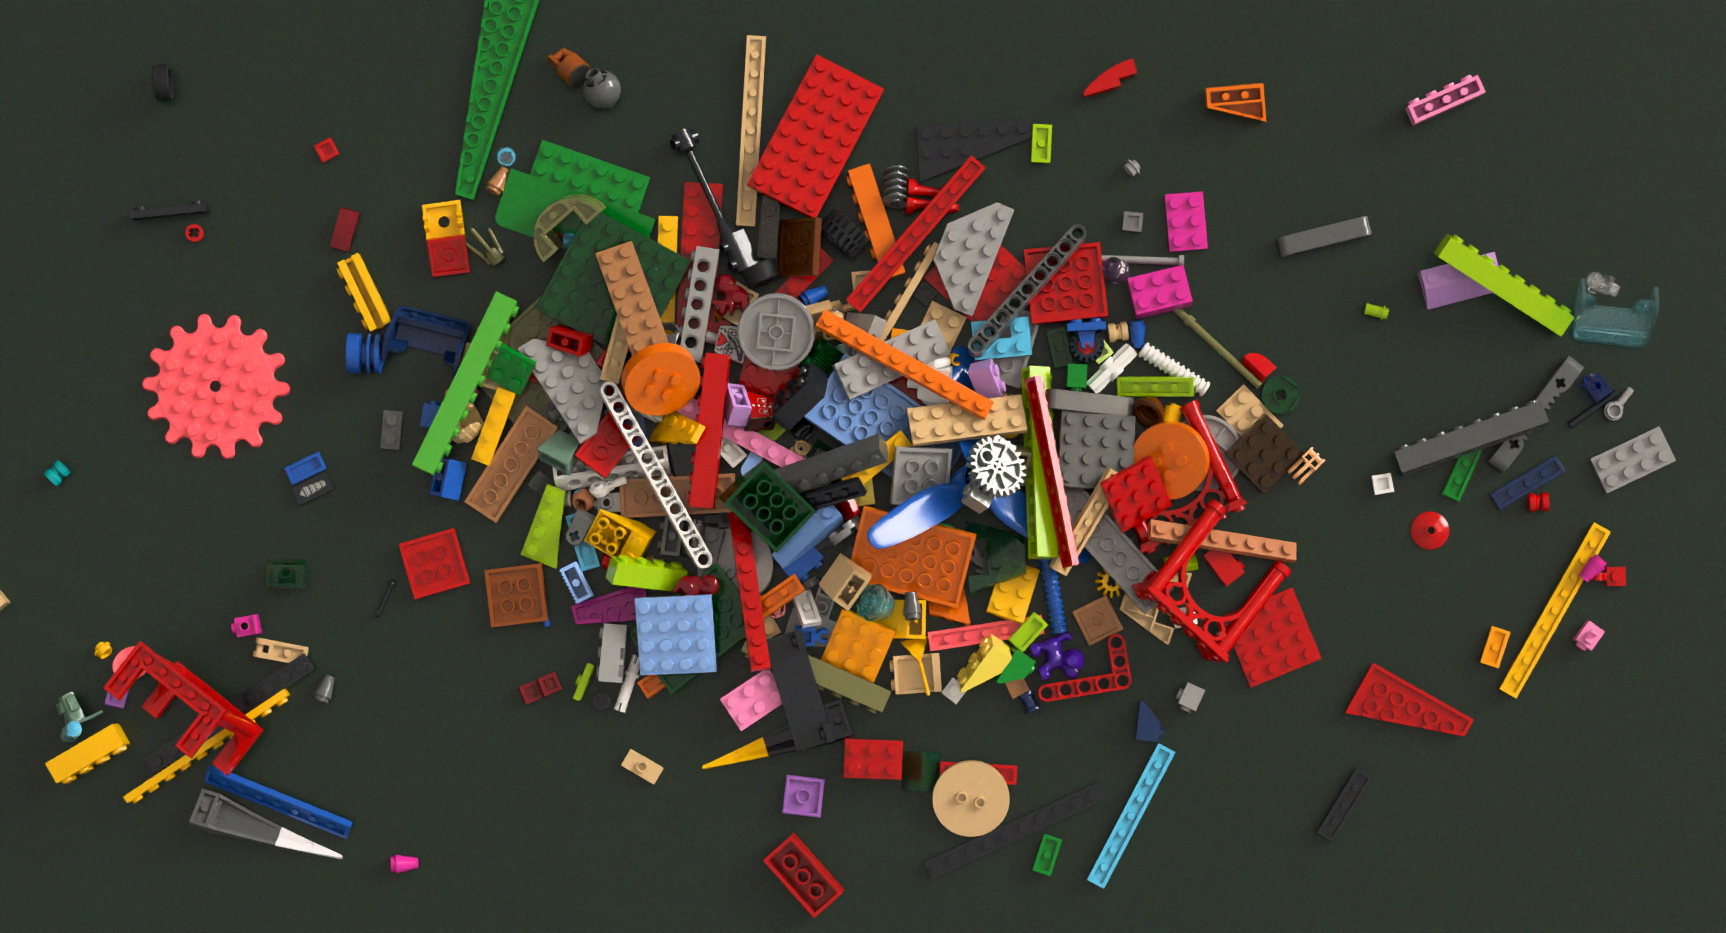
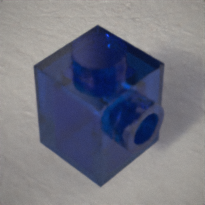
M1592 372L1583 378L1585 382L1581 386L1593 403L1600 401L1613 392L1600 372L1595 375Z

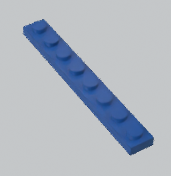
M209 765L204 782L344 839H347L349 836L352 821L262 786L239 775L230 773L227 776L213 765Z

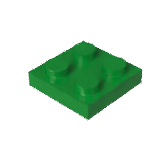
M502 344L488 372L487 378L521 395L536 365V361Z

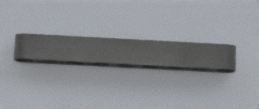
M1080 224L1073 225L968 342V353L974 358L981 357L1080 248L1086 239V229ZM1078 231L1082 233L1083 236L1081 238H1075L1072 234ZM1066 245L1070 248V251L1062 252L1060 247ZM1053 259L1056 260L1058 264L1052 267L1049 266L1047 262ZM1041 273L1045 278L1039 281L1034 276ZM1028 287L1032 290V293L1026 295L1022 292V289ZM1013 301H1016L1020 304V306L1016 309H1013L1009 306V304ZM1003 315L1007 318V321L1000 323L997 321V317ZM990 329L995 334L991 337L985 336L984 332ZM973 344H980L982 348L979 351H974L971 346Z

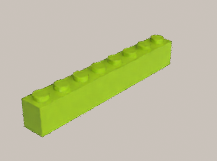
M1446 234L1434 251L1439 258L1559 336L1563 335L1574 319L1570 314L1572 310L1563 304L1561 306L1556 305L1554 298L1548 294L1544 297L1540 294L1541 290L1532 284L1530 287L1524 284L1525 280L1517 274L1513 277L1509 274L1510 270L1501 264L1499 267L1493 264L1494 259L1486 254L1484 257L1478 254L1479 250L1471 244L1467 247L1463 244L1464 240L1454 234L1452 237Z

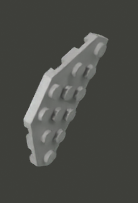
M994 203L946 224L934 254L933 262L935 267H937L954 310L973 316L1014 209L1000 203Z
M532 339L519 347L517 351L536 361L532 371L533 375L581 445L597 435L604 403L599 389L601 385L608 381L600 379L602 371L589 352L579 357L546 346L547 341ZM607 386L604 387V394L606 393Z

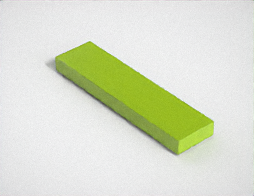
M1117 377V396L1194 397V377Z

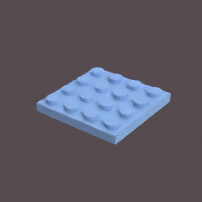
M712 594L635 598L640 675L717 671Z

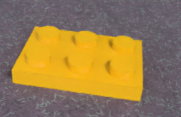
M1003 558L986 612L1022 625L1040 570Z

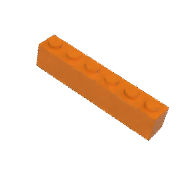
M869 163L848 170L849 175L846 176L848 186L853 187L854 194L851 195L854 204L859 205L861 211L858 212L860 223H865L867 230H864V234L867 240L871 241L873 247L869 249L872 259H876L878 263L896 242ZM903 264L890 279L906 273Z

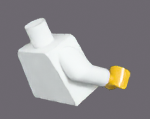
M951 353L949 357L935 359L926 365L952 379L953 366H950V364L960 365L959 361H953L956 356L960 355ZM910 379L907 380V388L918 389L917 398L921 399L925 405L951 403Z

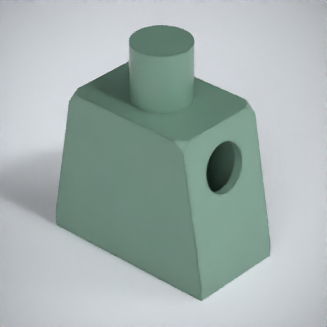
M558 430L537 451L542 462L570 475L578 462V459L574 456L582 444H579L572 432L567 434Z

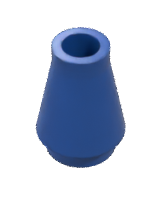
M822 285L802 291L799 299L800 302L807 306L818 303L829 294L826 287Z
M1144 320L1129 321L1128 332L1132 348H1143L1146 328Z

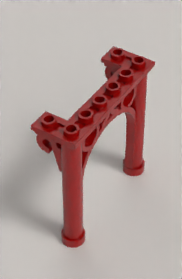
M1194 400L1180 407L1189 426L1201 435L1207 445L1210 463L1206 485L1200 495L1188 505L1176 510L1161 511L1152 516L1151 519L1153 520L1160 515L1167 517L1171 523H1174L1170 515H1175L1176 518L1186 519L1188 523L1184 525L1193 526L1199 519L1194 520L1193 517L1194 511L1198 508L1196 504L1200 502L1203 509L1207 508L1204 504V497L1207 492L1219 494V503L1222 505L1224 498L1228 503L1224 506L1226 512L1220 520L1226 518V513L1232 510L1235 514L1245 509L1244 505L1247 504L1246 500L1243 501L1199 409L1200 404L1198 400ZM1213 474L1219 484L1221 491L1218 489L1210 488ZM1189 510V516L1182 512ZM1146 520L1132 527L1142 548L1140 549L1141 553L1146 552L1148 555L1158 550L1156 546L1162 543L1164 546L1171 544L1148 540V524Z
M1211 499L1206 505L1205 511L1164 565L1157 572L1155 570L1151 571L1142 583L1133 584L1131 588L1136 591L1135 595L1141 600L1154 601L1157 604L1158 610L1164 614L1167 613L1171 617L1170 621L1177 626L1180 625L1184 629L1183 633L1194 638L1197 641V649L1205 660L1227 663L1229 661V651L1283 579H1287L1291 570L1282 562L1275 561L1244 604L1233 614L1220 617L1202 610L1194 602L1188 591L1186 569L1192 555L1226 512V508L1221 503ZM1178 572V582H1172V578ZM1173 586L1180 588L1181 595L1177 601L1171 598L1169 594ZM1184 603V606L1186 608V614H1184L1176 605H1182ZM1197 618L1203 620L1201 628L1193 620ZM1216 621L1219 631L1212 636L1208 632V625L1210 622ZM1232 621L1229 627L1225 629L1224 622Z

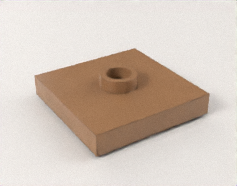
M1107 594L1072 611L1089 646L1124 629Z

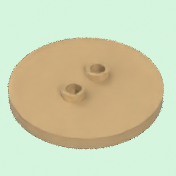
M967 760L951 765L939 776L933 789L932 800L935 814L943 826L955 834L975 837L987 834L999 826L1007 814L1010 797L1007 783L999 771L987 763Z

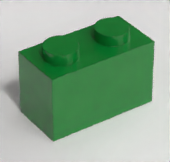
M1068 364L1066 366L1065 389L1078 392L1085 390L1087 365Z

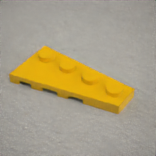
M677 412L663 415L662 421L658 422L648 441L652 444H677L678 442L682 444H697L706 427Z

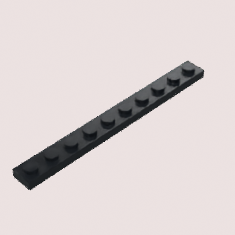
M304 653L230 701V703L246 715L281 690L288 688L314 671L315 667ZM218 725L208 739L225 728ZM185 732L143 758L153 774L158 773L185 755L175 746Z
M1096 782L1000 826L987 834L924 861V865L931 880L1100 803L1106 800V797L1099 782Z

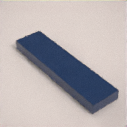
M1555 455L1489 495L1497 509L1501 510L1566 471Z

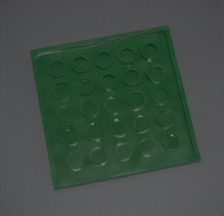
M600 212L588 224L581 221L535 309L577 331L593 334L594 340L608 346L617 313L595 253L632 241L660 318L688 269L691 260ZM630 351L626 354V357L628 358L632 357Z

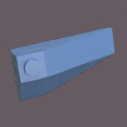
M834 505L816 509L814 515L777 553L774 551L771 554L772 557L784 570L842 527L844 521L841 513Z

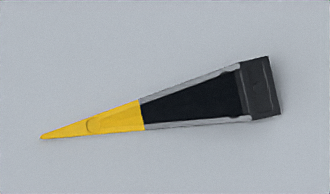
M842 699L824 704L828 722H830L835 741L814 747L834 744L837 741L853 737ZM787 724L760 739L703 765L702 769L797 751L789 725Z

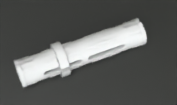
M632 654L628 669L624 672L625 678L614 707L615 710H620V712H626L625 710L636 678H639L640 664L637 655Z

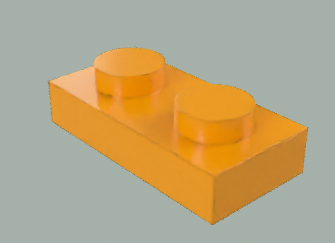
M1491 626L1480 663L1499 668L1510 635L1509 631Z

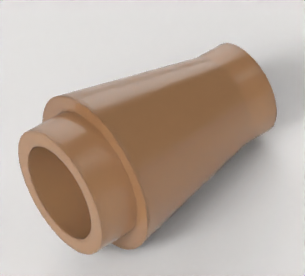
M501 166L487 182L486 190L496 196L503 193L510 171Z

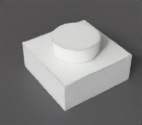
M1391 473L1371 476L1374 495L1394 492Z
M952 678L941 693L957 704L966 691L960 692L958 681Z

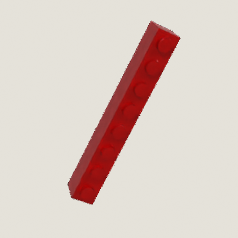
M706 353V356L702 357L701 368H704V375L700 376L699 387L702 388V394L698 395L697 400L700 413L696 414L695 422L700 423L706 428L697 444H693L696 445V451L692 453L691 464H694V470L690 472L689 483L692 484V489L688 491L687 503H690V507L715 509L730 355Z

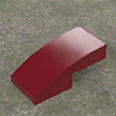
M341 207L330 247L349 252L360 212Z
M553 672L518 687L524 704L527 705L562 690L556 673Z

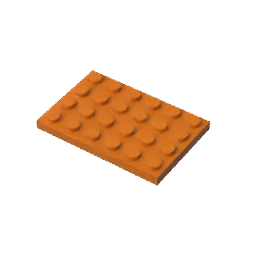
M864 505L851 560L872 574L867 585L904 595L906 592H917L919 599L958 608L977 534L936 524L899 544L885 549H876L868 541V530L889 512Z

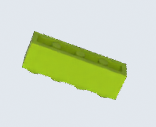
M619 555L618 557L611 556L606 578L612 585L672 591L684 575L687 576L688 571L677 561L666 563L660 559L649 561L643 557L632 559L625 555Z

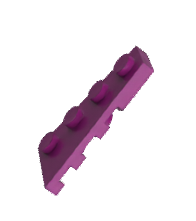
M628 587L572 605L571 609L576 625L636 621L635 598L648 597L646 588Z

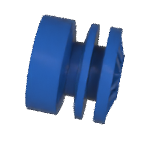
M348 333L346 341L347 373L361 374L363 365H366L367 373L371 374L374 365L375 374H381L384 364L381 361L383 349L382 334H376L374 342L373 335L368 334L366 342H363L361 333Z

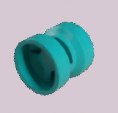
M57 459L53 463V467L47 469L44 475L54 485L58 486L61 480L71 472Z

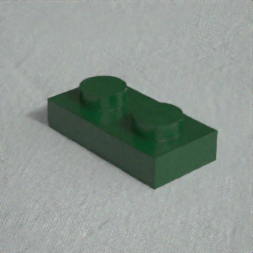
M1065 327L1046 331L1054 369L1073 364Z

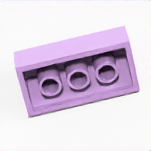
M1495 252L1486 254L1492 259H1494L1495 261L1493 264L1498 266ZM1450 264L1418 272L1427 310L1493 293Z

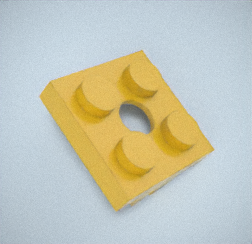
M461 200L422 205L426 240L465 234ZM443 216L448 217L450 220L449 225L445 228L441 227L438 223L439 219Z

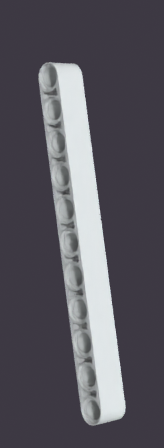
M605 382L599 389L600 396L696 567H709L712 563V556L620 390L615 383ZM608 385L613 388L614 393L612 396L604 394L605 386ZM614 403L622 404L623 411L621 413H616L613 410ZM625 419H629L633 424L630 430L623 428L622 423ZM634 436L641 438L642 444L640 447L632 444ZM648 453L651 456L649 464L642 462V454ZM653 470H658L661 474L658 481L651 478ZM662 487H667L670 490V495L667 498L662 497L660 494ZM672 504H677L680 508L679 513L676 515L670 512ZM682 520L687 521L689 524L687 531H682L679 528ZM692 537L698 540L696 548L689 546V539ZM701 554L706 555L708 558L705 565H701L698 562V557Z

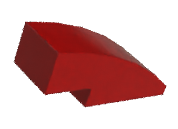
M1133 58L1111 67L1098 76L1083 92V98L1118 89L1121 87L1120 80L1136 76L1137 70Z

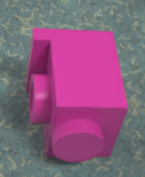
M259 614L234 618V623H231L232 632L237 634V637L262 634ZM245 622L248 624L246 630L242 629V624Z

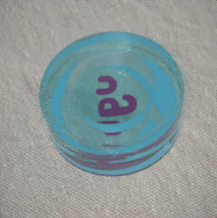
M509 147L501 148L497 153V160L504 167L512 166L516 161V153Z

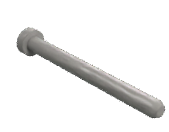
M1101 255L1102 263H1121L1122 261L1125 264L1184 265V255H1179V258Z

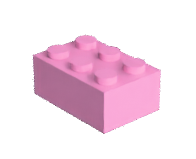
M771 670L761 671L720 699L741 731L782 704Z

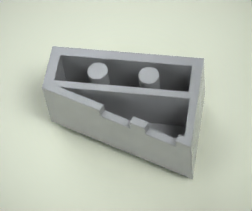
M604 623V627H600L599 639H602V646L598 647V658H600V666L597 665L596 671L598 681L623 683L628 625Z

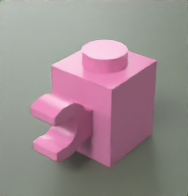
M1585 621L1573 640L1577 642L1575 645L1579 649L1592 651L1605 631L1591 621Z

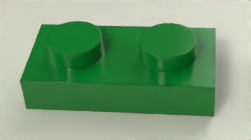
M1047 834L1043 835L1032 868L1033 871L1051 876L1062 839Z

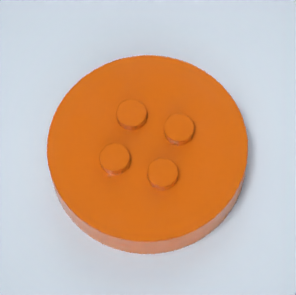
M657 343L639 350L628 360L622 372L621 384L628 402L634 409L643 414L660 416L678 411L693 399L699 388L700 372L693 356L688 350L673 343Z
M1165 421L1155 424L1144 431L1134 444L1133 464L1147 456H1151L1169 499L1187 496L1202 484L1208 473L1210 459L1207 445L1196 430L1184 423Z

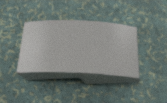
M819 585L814 601L820 617L829 619L835 601Z

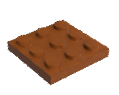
M542 563L484 570L491 627L549 621Z

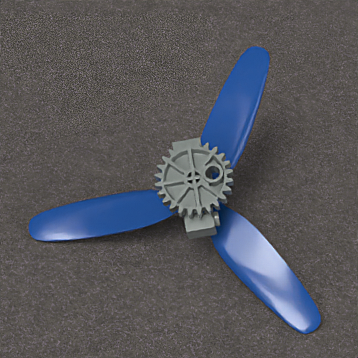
M957 346L952 350V353L960 356H956L953 361H959L960 365L950 364V366H953L952 379L975 391L968 375L970 364L975 363L974 358L968 353V348ZM999 435L992 438L988 436L985 439L958 441L966 464L952 474L950 483L936 484L928 487L895 507L868 530L867 538L869 543L876 549H885L899 544L947 519L961 506H968L979 514L990 508L995 516L1004 524L1028 538L1026 494L1019 491L1020 485L1024 483L1022 478L1026 476L1022 472L1026 467L1021 465L1025 460L1019 459L1021 452L1016 453V446ZM1085 548L1079 554L1078 562L1081 564L1087 563L1091 558V554Z

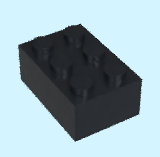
M812 362L806 367L803 366L794 379L790 378L785 387L775 393L770 418L789 431L825 397L829 375Z

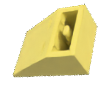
M991 633L987 638L984 637L979 645V650L976 653H972L966 668L963 667L957 675L960 692L963 693L1001 674L1012 659L1008 644Z

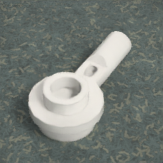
M625 476L610 482L598 480L591 485L589 490L594 497L601 498L609 494L615 487L627 484L628 482Z

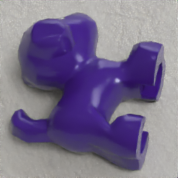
M1069 632L1061 633L1056 637L1047 639L1045 642L1029 645L1034 658L1039 657L1041 652L1045 651L1046 663L1038 668L1043 681L1051 677L1050 672L1052 669L1062 668L1067 678L1074 679L1077 677L1079 670L1084 666V655L1080 650L1069 649L1064 653L1062 651L1061 642L1072 640V635Z

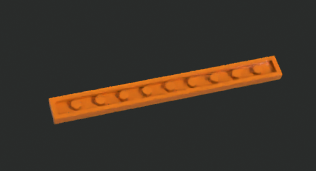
M824 310L815 326L818 330L982 420H985L994 404L988 398L827 310Z
M793 574L760 597L763 619L806 591L796 574ZM647 675L637 682L647 699H650L666 688L657 675Z

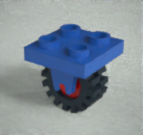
M1101 318L1090 319L1089 322L1082 323V319L1070 320L1065 329L1066 334H1073L1069 342L1072 356L1077 361L1079 360L1083 363L1097 360L1104 349V339L1100 333L1105 332L1106 321L1101 322Z

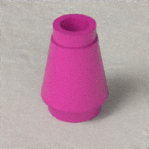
M1594 554L1593 557L1590 556L1579 576L1586 582H1589L1605 569L1604 567L1607 563L1597 554Z
M402 855L390 857L391 872L398 874L418 869V857Z

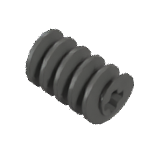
M894 165L887 167L883 171L884 191L882 202L889 208L901 209L907 205L904 202L907 199V196L904 195L907 193V189L904 188L907 186L905 181L907 174L905 173L908 171L905 166Z

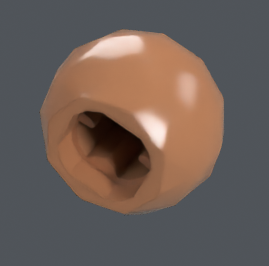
M579 488L572 494L571 502L576 510L581 508L588 511L593 508L595 497L590 493L589 489Z

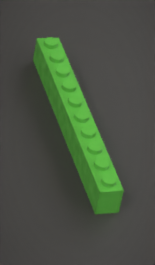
M496 291L413 461V467L432 476L441 472L444 465L442 460L444 456L449 455L452 449L450 443L453 438L456 439L461 430L458 427L461 421H465L469 414L467 408L470 403L473 404L477 397L475 392L478 386L482 387L486 378L484 373L486 369L490 370L494 362L492 357L495 351H499L503 343L500 340L503 334L507 335L511 327L509 322L512 317H516L519 311L516 300Z

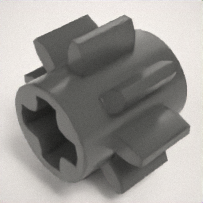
M549 402L547 404L549 409L546 412L553 422L557 420L560 423L564 422L553 403Z

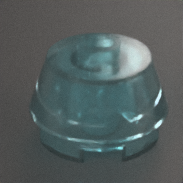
M881 584L866 585L860 594L862 596L859 605L856 604L858 614L867 621L887 619L894 609V597Z

